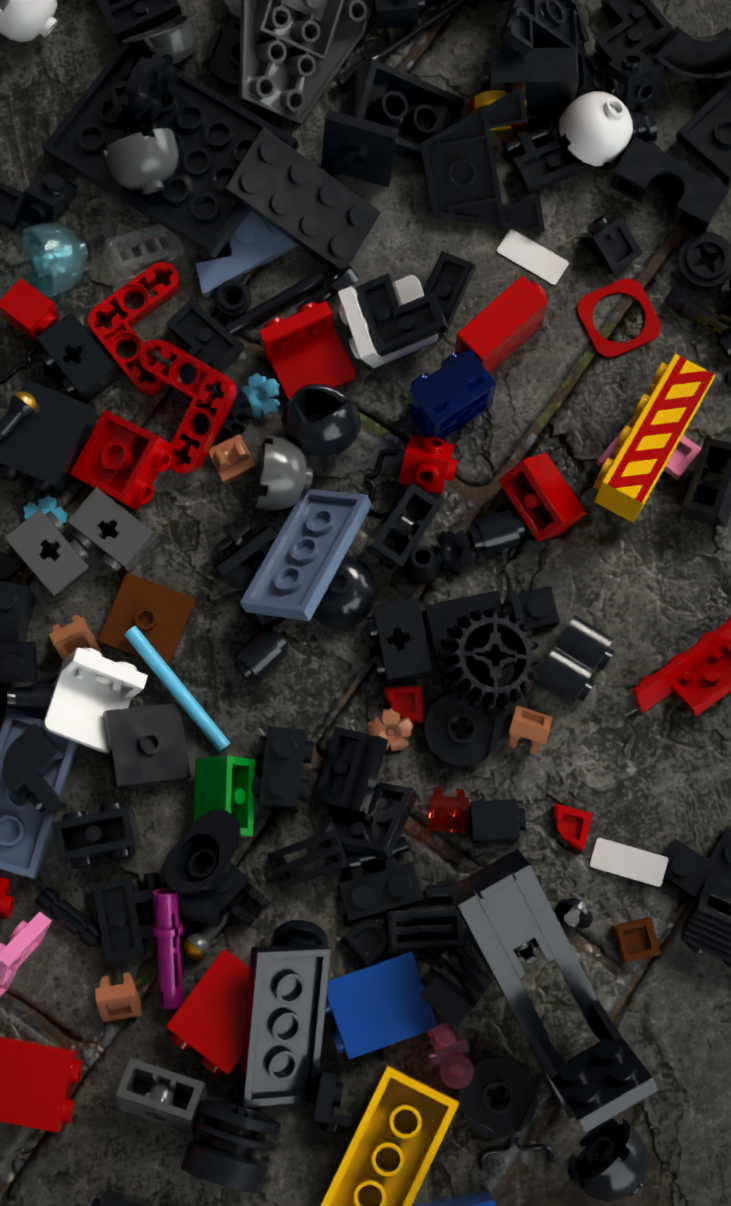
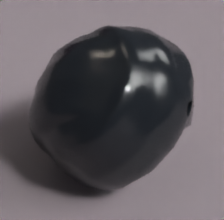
M309 384L297 390L281 414L284 435L308 456L314 454L332 455L346 450L356 440L361 429L360 415L351 399L341 391L325 384Z

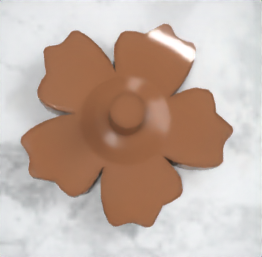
M389 708L382 711V720L375 717L373 721L367 722V733L369 735L381 736L389 740L386 750L389 746L392 751L404 750L409 745L406 737L411 736L413 723L409 717L400 720V714Z

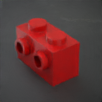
M547 453L521 460L498 480L538 542L564 533L587 514Z

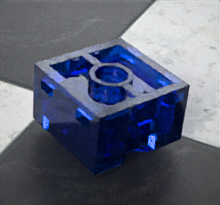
M471 349L462 354L455 352L448 356L441 363V368L433 374L423 373L410 384L411 388L408 390V398L412 403L408 405L407 412L426 438L437 437L444 440L492 407L497 383Z

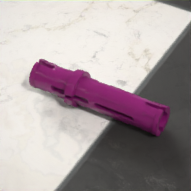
M160 888L153 891L155 924L152 925V936L156 937L159 1007H163V1009L180 1008L184 1002L180 954V935L183 934V923L179 922L178 892L172 888Z

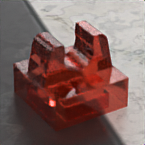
M442 787L435 788L433 795H430L427 830L456 833L466 832L469 798L465 797L463 789H457L456 797L442 796Z

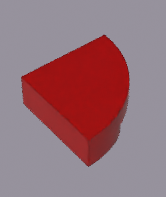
M422 685L384 688L385 698L389 707L398 712L401 719L409 717L410 721L414 724H424Z
M555 804L553 817L559 835L568 845L583 852L593 813Z

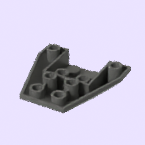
M241 0L239 98L295 123L302 124L363 36L374 0Z

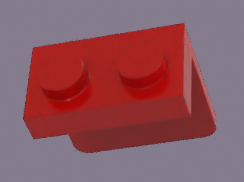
M327 301L319 304L316 302L308 303L298 309L297 314L286 319L283 317L272 319L264 325L263 329L259 330L262 348L288 401L297 390L305 385L325 384L336 389L355 379V369L335 331L332 311Z

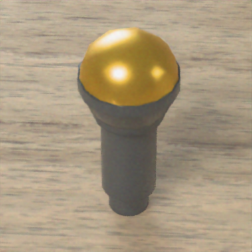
M227 909L222 923L217 928L206 924L200 931L187 936L183 948L188 957L199 960L208 955L210 945L212 944L211 941L228 923V918L232 915Z

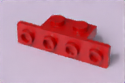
M731 616L723 625L713 632L705 633L695 645L684 653L673 656L666 666L655 674L644 677L637 684L632 693L636 706L642 713L670 693H673L696 717L731 691Z

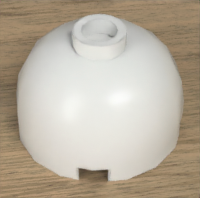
M6 0L3 5L4 11L0 9V33L10 40L18 42L32 41L39 34L44 38L47 37L58 22L53 17L58 6L57 0Z
M593 91L578 97L564 110L559 119V132L561 137L566 133L567 139L571 142L567 148L573 155L587 164L602 166L605 162H610V164L615 162L624 152L632 138L633 123L630 113L622 101L606 92Z

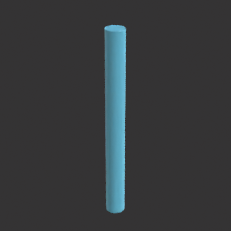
M136 625L129 629L124 636L216 750L221 752L230 744V741Z

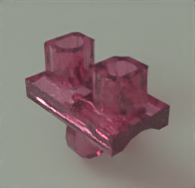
M449 1022L428 1030L427 1035L435 1051L428 1054L433 1069L440 1068V1078L447 1087L456 1090L465 1088L470 1084L474 1074L473 1064L466 1057L470 1055L466 1039L464 1038L457 1042Z

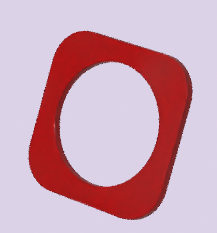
M621 279L583 296L577 306L578 316L595 350L606 358H615L652 342L658 337L661 330L660 321L643 287L634 279ZM612 294H625L634 298L641 305L645 314V324L643 330L636 338L627 342L617 343L605 339L597 332L593 323V310L604 297Z

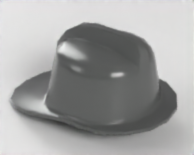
M197 10L182 12L181 15L155 26L151 30L122 40V43L143 40L149 50L157 47L170 54L173 58V64L181 62L197 49V36L192 21L198 14Z

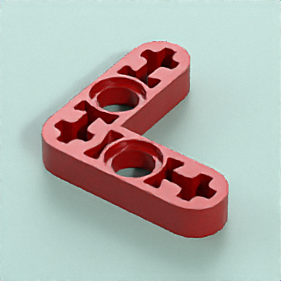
M157 262L95 306L88 316V324L95 338L133 386L144 395L159 393L164 388L166 382L155 375L156 381L150 384L147 380L142 382L143 377L137 365L140 363L139 352L144 343L131 327L178 292L180 288L179 274L176 268L168 262ZM160 274L165 278L169 276L170 284L166 287L162 283L158 284L156 277ZM148 284L149 289L153 290V298H150L147 289L143 285ZM132 293H138L144 297L143 305L138 309H128L124 303L125 299ZM119 305L122 314L126 316L124 319H121L120 314L116 313L114 306ZM103 316L107 320L111 319L112 327L107 329L105 326H100L98 319ZM125 341H130L137 345L136 353L130 358H122L117 354L118 346Z
M149 340L143 344L139 352V361L142 367L193 398L171 442V445H173L171 450L172 462L169 467L177 473H194L200 469L235 401L237 394L234 381L228 376L164 340ZM153 351H160L162 357L173 361V363L169 366L165 363L156 362V358L152 356ZM187 363L194 367L196 373L195 379L190 384L183 383L180 378L181 368ZM213 385L220 386V390L224 392L223 398H215V393L212 391ZM203 403L211 404V408L217 409L216 413L211 409L203 408ZM199 414H204L209 420V429L203 435L195 431L193 424ZM188 436L190 439L200 441L201 443L200 445H191L193 441L186 440V437ZM188 450L187 455L191 458V462L182 464L183 458L179 456L180 451Z

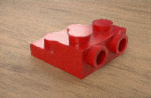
M104 410L69 474L94 488L97 487L108 496L138 511L141 504L145 505L152 499L154 495V486L152 484L158 473L164 472L170 466L173 445L161 437Z

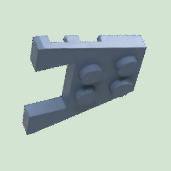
M250 211L229 239L231 256L195 263L203 298L216 294V290L224 283L240 280L243 278V274L259 265H266L299 244Z

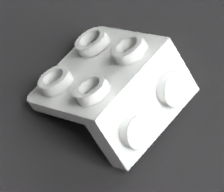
M409 275L395 281L402 305L424 296L420 281L416 276ZM352 286L338 291L342 303L338 306L340 317L346 326H350L353 335L349 339L351 350L357 359H362L372 368L431 345L438 339V334L381 357L377 354L357 291Z
M77 647L63 660L43 721L44 729L58 736L109 754L103 713L106 710L128 708L130 700L144 689L148 675L137 671V668L130 663L114 662L106 659L95 649Z

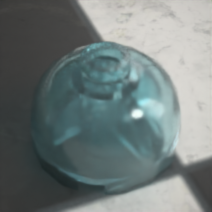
M51 222L35 224L22 231V253L25 262L32 260L36 273H29L36 289L47 298L72 290L82 279L85 270V260L88 259V251L84 241L77 239L76 235L66 226Z

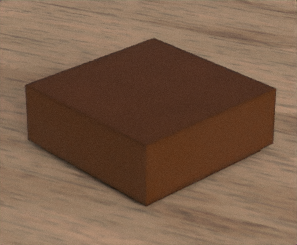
M651 916L612 926L622 964L661 955Z

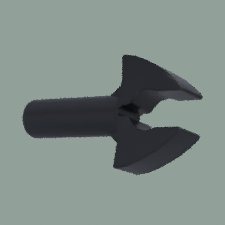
M350 265L342 268L330 276V282L299 305L297 310L308 303L316 302L319 304L324 301L328 302L338 294V291L353 286L359 280L357 273Z

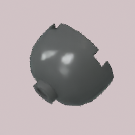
M170 128L153 129L155 137L142 136L140 132L109 144L106 147L107 151L103 150V154L112 177L120 185L129 189L141 188L143 194H150L163 189L162 182L173 175L179 158L177 142L173 130Z
M264 435L260 449H265L264 457L258 459L254 499L257 501L254 508L283 510L293 506L300 500L303 489H311L313 468L306 467L305 453L293 441L278 436Z

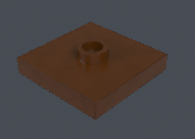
M126 572L98 642L144 660L124 636L129 629L136 625L170 667L197 601L193 597Z

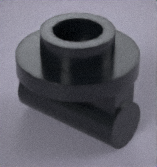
M562 899L558 901L555 907L557 915L562 919L560 924L568 940H570L576 927L588 928L593 921V915L589 911V907L579 899Z

